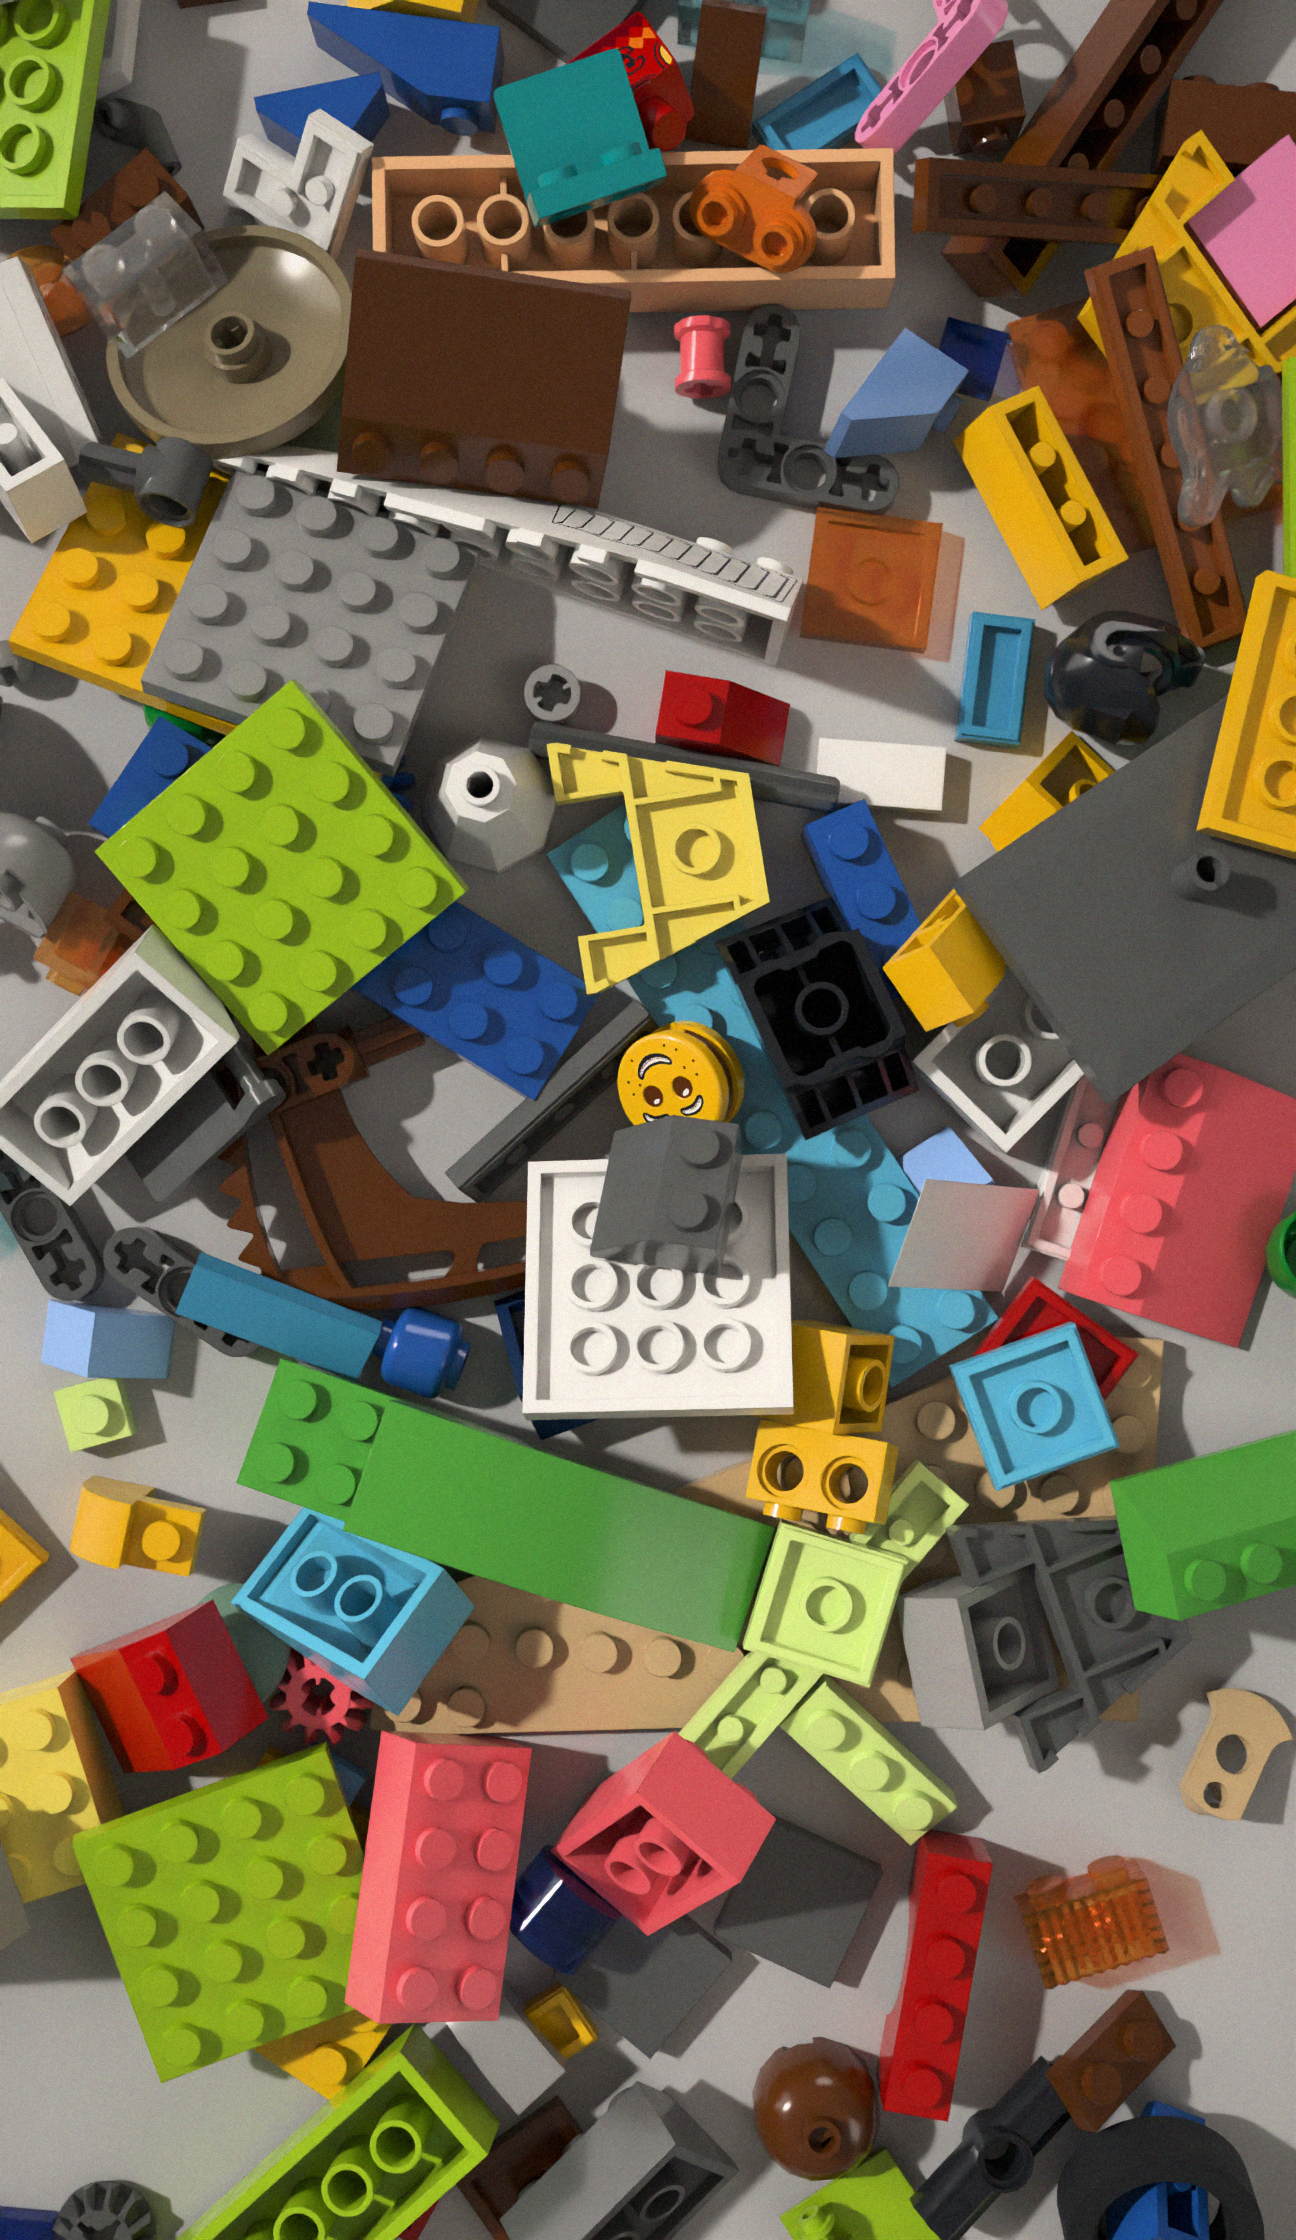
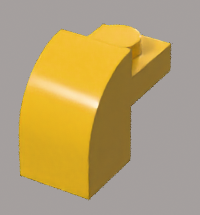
M94 1475L82 1483L69 1548L73 1554L84 1560L114 1569H120L126 1564L189 1577L195 1571L207 1509L154 1498L155 1487Z

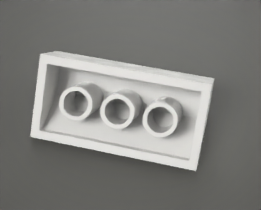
M154 924L0 1081V1149L69 1206L97 1181L240 1038L218 996L167 936Z

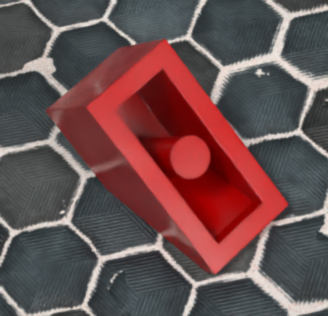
M666 670L655 743L780 767L790 704L729 680Z

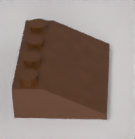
M356 248L337 472L598 508L609 455L631 304V291Z

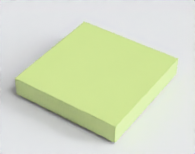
M780 1519L743 1640V1649L870 1688L907 1567V1558Z

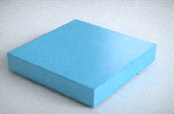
M1070 1321L949 1365L987 1472L996 1491L1120 1447L1074 1322Z

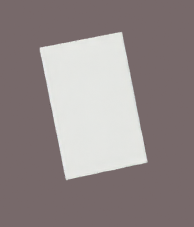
M926 1179L888 1287L1003 1292L1040 1190Z

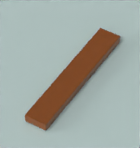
M1152 245L1084 270V275L1178 627L1181 629L1182 635L1195 642L1196 646L1205 650L1242 636L1247 609L1156 254Z

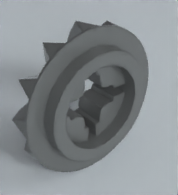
M96 2181L77 2189L64 2202L52 2228L55 2231L56 2240H91L95 2233L93 2228L101 2231L107 2225L111 2226L117 2219L119 2223L113 2240H156V2221L148 2202L135 2189L116 2181Z

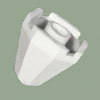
M479 736L435 761L421 813L449 861L500 875L514 867V864L526 857L530 858L545 849L557 804L554 788L530 749ZM487 789H492L487 797L475 798L478 794H484Z

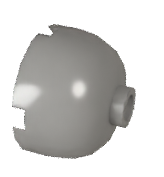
M0 813V919L17 930L35 938H41L44 934L47 935L61 921L74 899L78 882L73 859L64 848L68 843V838L60 828L44 817L39 816L35 821H32L16 813Z

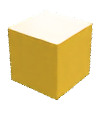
M791 1319L794 1414L750 1416L829 1434L881 1432L895 1336L817 1320Z

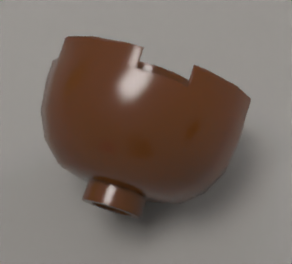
M813 2037L814 2043L797 2044L784 2051V2046L775 2050L760 2068L752 2092L755 2127L770 2158L788 2174L809 2181L832 2180L858 2168L873 2150L880 2127L879 2095L864 2059L846 2044L824 2037Z

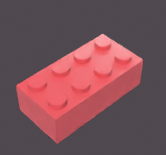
M381 1730L345 1996L346 2004L378 2024L498 2021L532 1748L496 1736Z

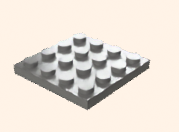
M234 469L140 681L143 692L240 725L290 680L298 679L373 771L394 777L480 563L481 548L464 542H456L454 544L449 540L450 535L440 531L437 538L430 536L425 530L401 521L393 523L388 520L389 514L378 511L376 517H373L352 504L336 500L332 503L327 499L328 493L319 490L316 491L315 496H311L292 484L279 480H272L270 482L265 478L266 472L257 469L254 475Z

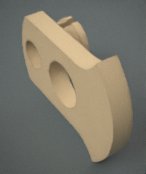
M1220 1688L1204 1692L1211 1708L1209 1721L1178 1787L1181 1790L1185 1806L1191 1812L1198 1815H1210L1224 1820H1241L1270 1753L1278 1744L1285 1741H1293V1738L1281 1714L1264 1698L1242 1689ZM1227 1735L1238 1737L1243 1742L1247 1752L1245 1765L1236 1773L1226 1772L1217 1760L1216 1750L1218 1743ZM1208 1784L1213 1790V1797L1221 1801L1220 1804L1206 1803L1204 1790Z

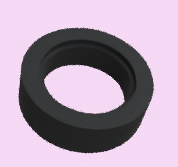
M1145 2116L1116 2123L1097 2132L1078 2147L1069 2158L1060 2175L1057 2188V2207L1064 2240H1107V2237L1099 2230L1098 2226L1105 2209L1114 2200L1137 2187L1168 2181L1199 2186L1218 2199V2212L1213 2222L1209 2225V2240H1264L1265 2237L1263 2218L1241 2156L1223 2136L1195 2121L1172 2116Z

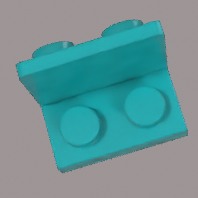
M613 48L495 89L493 95L494 102L535 229L659 187L667 177L660 148L649 149L622 55L618 49Z

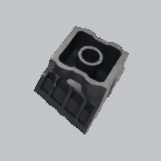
M830 897L715 942L724 968L736 989L744 1012L805 1141L920 1091L905 1048L907 1032L859 928L853 931L850 929Z

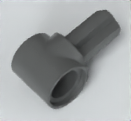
M177 437L161 438L157 441L156 446L147 445L143 449L142 454L96 442H89L81 448L78 474L83 480L134 492L136 503L147 516L159 523L182 528L189 527L195 522L213 467V461L202 449L189 443L188 440Z

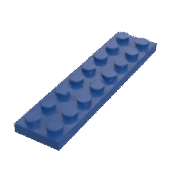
M159 716L89 820V826L97 833L109 839L212 748ZM457 901L452 903L350 988L356 994L525 1099L528 1097L533 1101L601 994L588 996L585 981Z

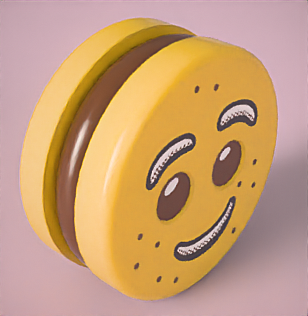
M694 1021L671 1022L637 1040L624 1054L617 1077L618 1093L622 1107L634 1126L671 1115L730 1123L739 1111L744 1097V1075L735 1051L718 1032Z

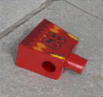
M637 11L566 64L613 48L618 49L622 55L649 149L659 147L660 151L668 152L677 148L683 141L687 130V123L692 120L695 109L675 58L644 15Z

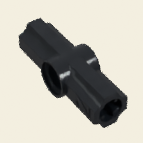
M1042 2055L993 2108L979 2110L968 2119L963 2129L962 2142L909 2198L913 2208L941 2240H960L1002 2193L1014 2192L1023 2187L1032 2175L1034 2157L1071 2118L1070 2113L1045 2074L1053 2064ZM1009 2141V2147L1002 2156L995 2159L985 2158L990 2146L996 2142Z

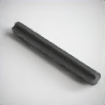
M540 721L533 724L528 742V749L532 751L535 757L549 760L546 744L561 743L571 745L572 748L603 752V750L627 754L629 757L660 762L668 760L749 773L753 799L824 813L835 811L841 788L840 780L836 777Z

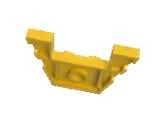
M1202 130L1193 134L1183 143L1113 258L1116 259L1153 245L1194 406L1282 371V361L1290 357H1296V304L1263 333L1258 335L1184 229V224L1235 180ZM1089 297L1077 318L1106 357L1091 297Z

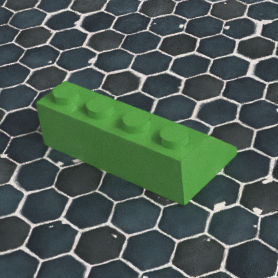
M1296 1429L1109 1481L1135 1610L1182 1621L1296 1585Z

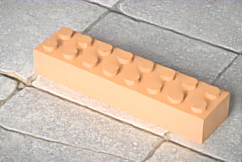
M893 148L775 150L818 173L812 187L797 202L813 218L817 231L816 245L810 257L801 267L787 273L771 271L711 241L699 232L691 217L690 199L696 185L713 171L721 169L735 171L754 150L661 152L667 177L659 187L536 229L531 219L512 155L372 157L373 251L631 291L629 313L752 311L767 304H778L789 310L887 308L895 282ZM765 167L768 169L767 175L778 181L782 177L793 179L781 170Z

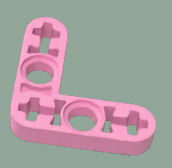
M932 0L939 22L867 108L855 131L856 142L865 149L893 148V155H895L999 33L1008 14L1007 0Z

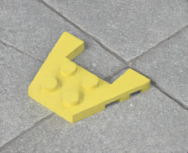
M546 744L557 806L620 795L624 796L644 925L578 936L588 996L597 995L769 905L770 900L749 773L668 760L666 762L647 760L605 750L597 752L572 748L568 744Z

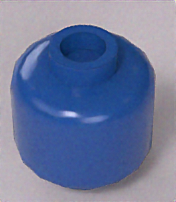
M408 1307L402 1312L397 1322L389 1319L384 1320L372 1355L383 1358L381 1376L386 1383L425 1398L434 1399L440 1396L445 1388L453 1391L456 1389L472 1343L463 1340L464 1330L458 1321L421 1307Z

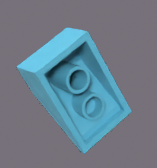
M303 1507L230 1603L237 1610L343 1684L399 1716L475 1606L448 1572L439 1565L425 1558L343 1531L344 1521Z

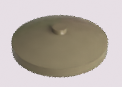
M239 225L216 229L192 237L174 246L153 261L130 285L116 308L106 342L107 372L115 394L134 424L156 443L165 437L182 438L202 449L211 460L259 454L276 448L294 439L315 424L334 405L343 392L352 291L341 268L323 248L310 239L285 229L261 225Z

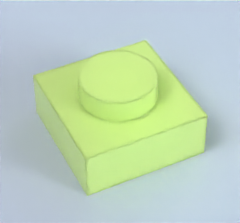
M96 1378L54 1391L71 1453L132 1436L138 1432L123 1378Z

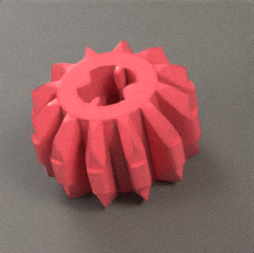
M291 1647L285 1674L276 1688L280 1692L273 1695L269 1701L270 1710H289L290 1712L281 1725L283 1732L289 1733L293 1731L298 1723L306 1727L303 1736L306 1745H311L312 1742L316 1741L321 1729L324 1730L327 1739L334 1745L341 1742L344 1736V1726L348 1729L359 1731L366 1721L362 1710L372 1709L375 1703L355 1692ZM323 1678H325L334 1685V1689L331 1695L330 1692H327L324 1698H320L314 1694L312 1689L315 1684L319 1685Z

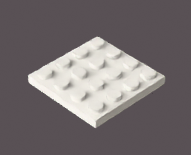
M787 1153L742 1156L721 1276L591 1257L590 1248L609 1159L528 1162L522 1410L526 1420L794 1414Z

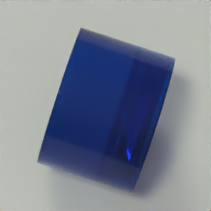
M544 1845L515 1881L509 1930L522 1945L542 1962L559 1972L573 1975L577 1973L622 1917V1913L550 1852L553 1845Z

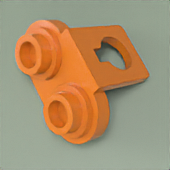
M759 145L735 171L726 169L713 171L696 185L690 199L692 220L699 232L711 241L771 271L778 273L794 271L806 262L816 245L817 231L813 218L797 202L812 187L818 173L765 145ZM765 167L781 170L793 179L782 177L778 181L767 175L768 169Z

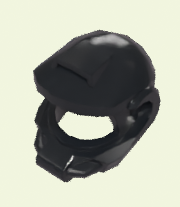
M1104 611L1092 616L1063 639L1055 648L1044 672V698L1054 715L1073 730L1098 737L1113 745L1117 743L1125 746L1144 744L1154 733L1159 723L1160 706L1157 697L1179 687L1189 688L1193 686L1204 665L1206 654L1202 648L1196 646L1195 642L1182 635L1181 629L1168 621L1128 611ZM1144 652L1153 655L1161 663L1162 668L1151 672H1140Z

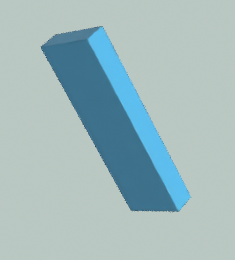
M202 1252L198 1256L175 1312L181 1316L354 1381L358 1380L380 1335L382 1321Z

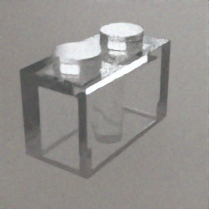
M166 191L62 270L91 320L127 359L228 282L201 227Z

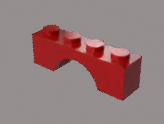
M930 1829L916 1841L908 1888L909 1923L902 1980L895 2006L890 2014H886L876 2072V2080L884 2111L948 2122L993 1866L981 1838Z

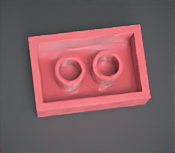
M673 1731L591 1790L550 1852L649 1936L740 1883L776 1818L758 1803L756 1796L748 1788L733 1782L711 1763L706 1753L697 1744L682 1738L676 1731Z

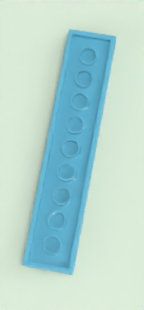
M624 803L546 854L596 933L644 925L631 836ZM738 920L626 980L659 1027L675 1021L698 1022L718 1032L735 1051L743 1070L745 1088L741 1107L730 1123L739 1124L743 1155L787 1153L789 1231L851 1327L895 1336L888 1382L893 1388L999 1318L981 1291L888 1287L920 1196L866 1114L805 1141L792 1116L786 1098L766 1060L715 945V942L746 930L741 920Z

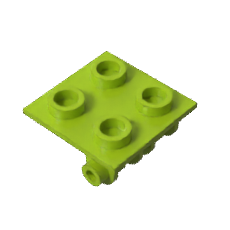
M886 2146L863 2160L858 2168L834 2179L779 2216L793 2240H941L913 2208L909 2198L915 2193V2190Z

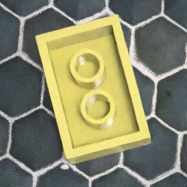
M75 1669L0 1693V1841L15 1884L20 1891L22 1904L86 1884L71 1845L75 1834L125 1816L87 1694Z

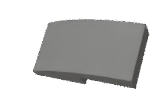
M503 1980L498 2021L445 2023L486 2079L517 2115H520L566 2072L567 2060L524 2014L525 2002Z

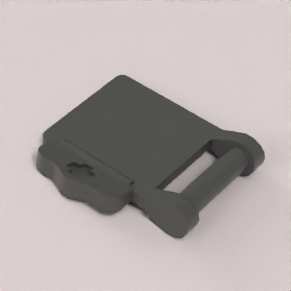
M224 1005V1007H225V1009H226V1011H227V1013H228V1012H229V1009ZM240 1038L222 1056L223 1061L245 1092L238 1106L211 1067L125 1152V1155L155 1201H171L243 1133L275 1110L287 1097L276 1079L266 1078Z

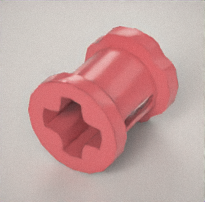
M697 315L683 318L680 322L674 324V338L680 342L681 374L674 380L675 392L680 396L694 399H709L723 396L731 391V376L725 373L724 341L730 337V322L726 319L710 315Z

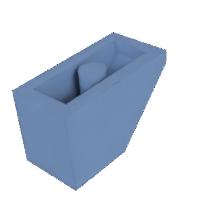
M904 328L841 412L824 452L833 458L919 451L934 429L944 435L956 419L965 403L956 394L969 370L907 328Z

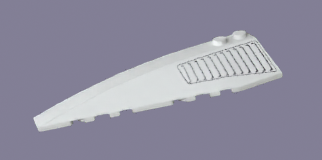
M280 445L259 454L212 460L213 469L232 475L234 469L254 475L257 469L266 472L265 478L270 482L272 480H279L292 484L305 491L308 495L315 496L317 490L328 493L327 499L332 503L336 500L352 504L373 517H376L378 511L389 514L388 520L393 523L401 521L425 530L430 536L437 538L439 531L450 535L449 540L454 544L456 542H464L481 548V560L478 565L480 568L772 666H776L804 580L793 576L794 570L778 560L760 557L754 563L733 556V549L718 540L698 537L696 543L583 506L337 472L338 452Z

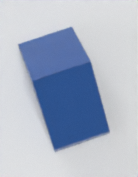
M380 72L254 97L256 111L267 139L295 158L308 115L318 109H322L371 143L390 116Z

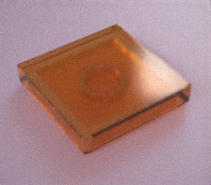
M817 507L799 638L924 654L927 649L943 523Z

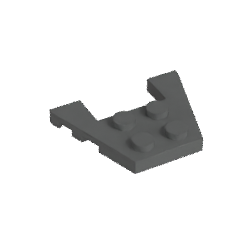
M1116 1515L956 1524L945 1528L964 1583L972 1588L1028 1565L1031 1570L1070 1681L1069 1687L1038 1699L1011 1715L1029 1767L1037 1773L1048 1770L1059 1760L1056 1754L1078 1734L1085 1737L1101 1722L1099 1715L1125 1692L1132 1695L1193 1640L1186 1619L1177 1621L1135 1610Z

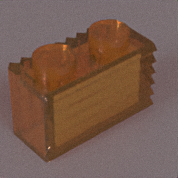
M1118 1855L1102 1857L1087 1866L1088 1873L1066 1880L1060 1875L1042 1876L1027 1884V1892L1014 1896L1036 1968L1046 1989H1054L1057 1985H1067L1070 1981H1079L1082 1977H1092L1095 1973L1103 1974L1107 1969L1115 1970L1120 1965L1128 1966L1132 1961L1140 1962L1145 1957L1153 1958L1156 1954H1165L1169 1951L1147 1877L1135 1858L1125 1861L1122 1856Z

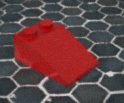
M213 1599L80 1652L70 1658L123 1773L176 1770L221 1754L269 1718Z

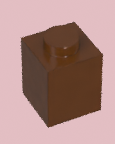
M1013 40L990 43L944 97L953 156L972 153L975 157H991L1004 152L1009 146H1013L1018 139L1026 113Z

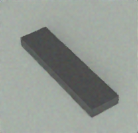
M635 999L547 1079L534 1101L527 1097L445 1172L446 1176L461 1192L472 1200L483 1202L617 1080L621 1060L632 1044L660 1027Z

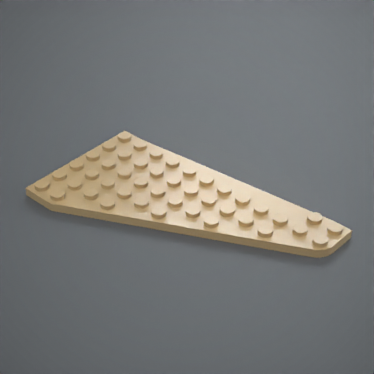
M1113 1335L1139 1354L1104 1401L1120 1447L999 1491L993 1488L952 1374L886 1401L881 1432L849 1433L844 1435L887 1442L899 1447L893 1485L917 1458L969 1504L952 1525L1114 1516L1116 1512L1109 1481L1155 1468L1164 1340L1154 1337ZM790 1455L781 1461L777 1469V1479L785 1491L797 1487L803 1478L804 1468L798 1456ZM753 1456L671 1490L776 1527L735 1652L607 1617L469 1573L454 1579V1581L475 1606L474 1610L399 1716L375 1703L371 1709L369 1730L476 1734L683 1728L749 1652L743 1649V1640L780 1519H783L763 1515L765 1501L745 1498ZM859 1466L852 1467L845 1471L840 1479V1493L849 1504L863 1498L868 1488L867 1476ZM803 1509L801 1522L784 1519L846 1539L852 1533L826 1527L828 1517L826 1513ZM947 1532L943 1534L901 1583L898 1596L933 1579L961 1574ZM895 1603L870 1688L837 1677L828 1676L879 1723L920 1722ZM1044 1610L1060 1686L1045 1695L1048 1696L1069 1687L1070 1681ZM1140 1687L1132 1695L1125 1692L1099 1715L1100 1719L1137 1722ZM1010 1715L1005 1719H1012V1716Z

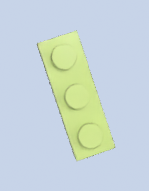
M827 1674L821 1675L779 1724L788 1735L910 1846L958 1807L954 1791Z

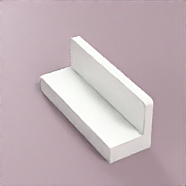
M18 256L1 262L0 378H4L65 459L69 470L78 467L82 446L89 442L107 445L30 266Z

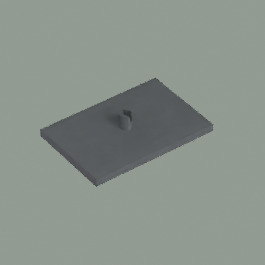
M1228 695L952 884L957 894L1105 1104L1117 1099L1296 969V860L1196 832Z

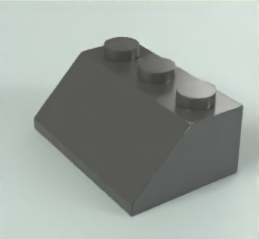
M636 2081L631 2087L620 2091L609 2103L608 2111L587 2132L576 2136L566 2145L562 2157L541 2178L530 2182L521 2190L517 2197V2202L499 2220L510 2240H671L740 2170L733 2159L669 2094Z

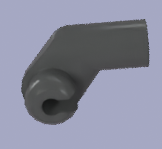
M105 98L97 103L94 109L93 121L99 133L108 136L114 142L139 150L147 148L172 177L181 170L182 165L161 115L155 109L123 98Z

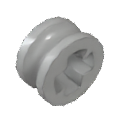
M554 664L541 666L531 673L525 683L524 697L529 713L537 722L561 726L566 725L576 717L581 708L582 695L579 681L572 671L563 666ZM553 681L564 683V695L571 694L568 704L557 703L553 711L542 709L541 707L544 706L542 697L535 698L539 687L550 689Z

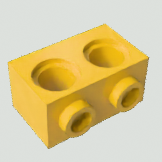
M760 1419L745 1498L765 1501L763 1515L801 1522L803 1509L828 1514L826 1523L828 1528L865 1535L867 1522L886 1525L899 1447L887 1442L844 1434H829ZM790 1455H796L803 1464V1478L797 1487L785 1491L778 1482L777 1469L783 1459ZM859 1466L867 1476L868 1488L862 1499L849 1504L840 1493V1479L845 1471Z

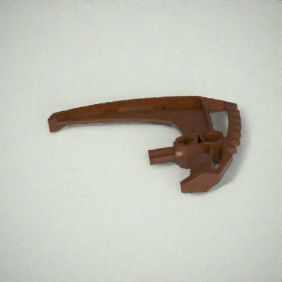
M229 1011L228 1015L234 1024V1015ZM392 1016L355 1032L347 1024L328 1033L319 1034L315 1021L312 1019L269 1056L252 1038L256 1058L254 1060L262 1072L276 1069L285 1079V1093L287 1097L283 1103L268 1114L298 1202L317 1247L327 1265L281 1270L261 1215L246 1132L217 1157L234 1166L233 1172L220 1185L219 1191L242 1201L241 1206L228 1221L227 1226L231 1229L253 1234L252 1240L239 1255L238 1259L241 1262L259 1267L261 1269L260 1275L348 1309L383 1310L439 1305L498 1294L525 1286L526 1259L478 1269V1257L480 1249L485 1243L525 1237L527 1235V1200L462 1203L413 1197L392 1177L371 1151L348 1110L342 1091L354 1083L369 1078L370 1071L368 1067L426 1044L421 1033ZM326 1046H329L330 1051L335 1053L342 1051L345 1057V1061L340 1062L336 1066L339 1076L331 1080L330 1075L321 1072L318 1074L315 1068V1064L323 1060L321 1050ZM227 1067L217 1073V1076L238 1106L245 1092ZM439 1251H452L454 1253L453 1263L446 1275L357 1285L344 1263Z

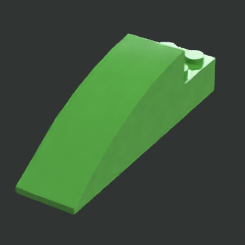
M280 1358L236 1481L237 1484L344 1521L343 1531L542 1597L730 1652H735L776 1528L775 1526L351 1380L304 1362Z

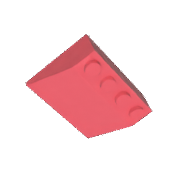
M1180 1053L1122 1094L1070 1248L1072 1251L1068 1261L1065 1263L1057 1289L1238 1348L1266 1264L1265 1247L1273 1227L1280 1221L1296 1172V1099L1219 1066Z

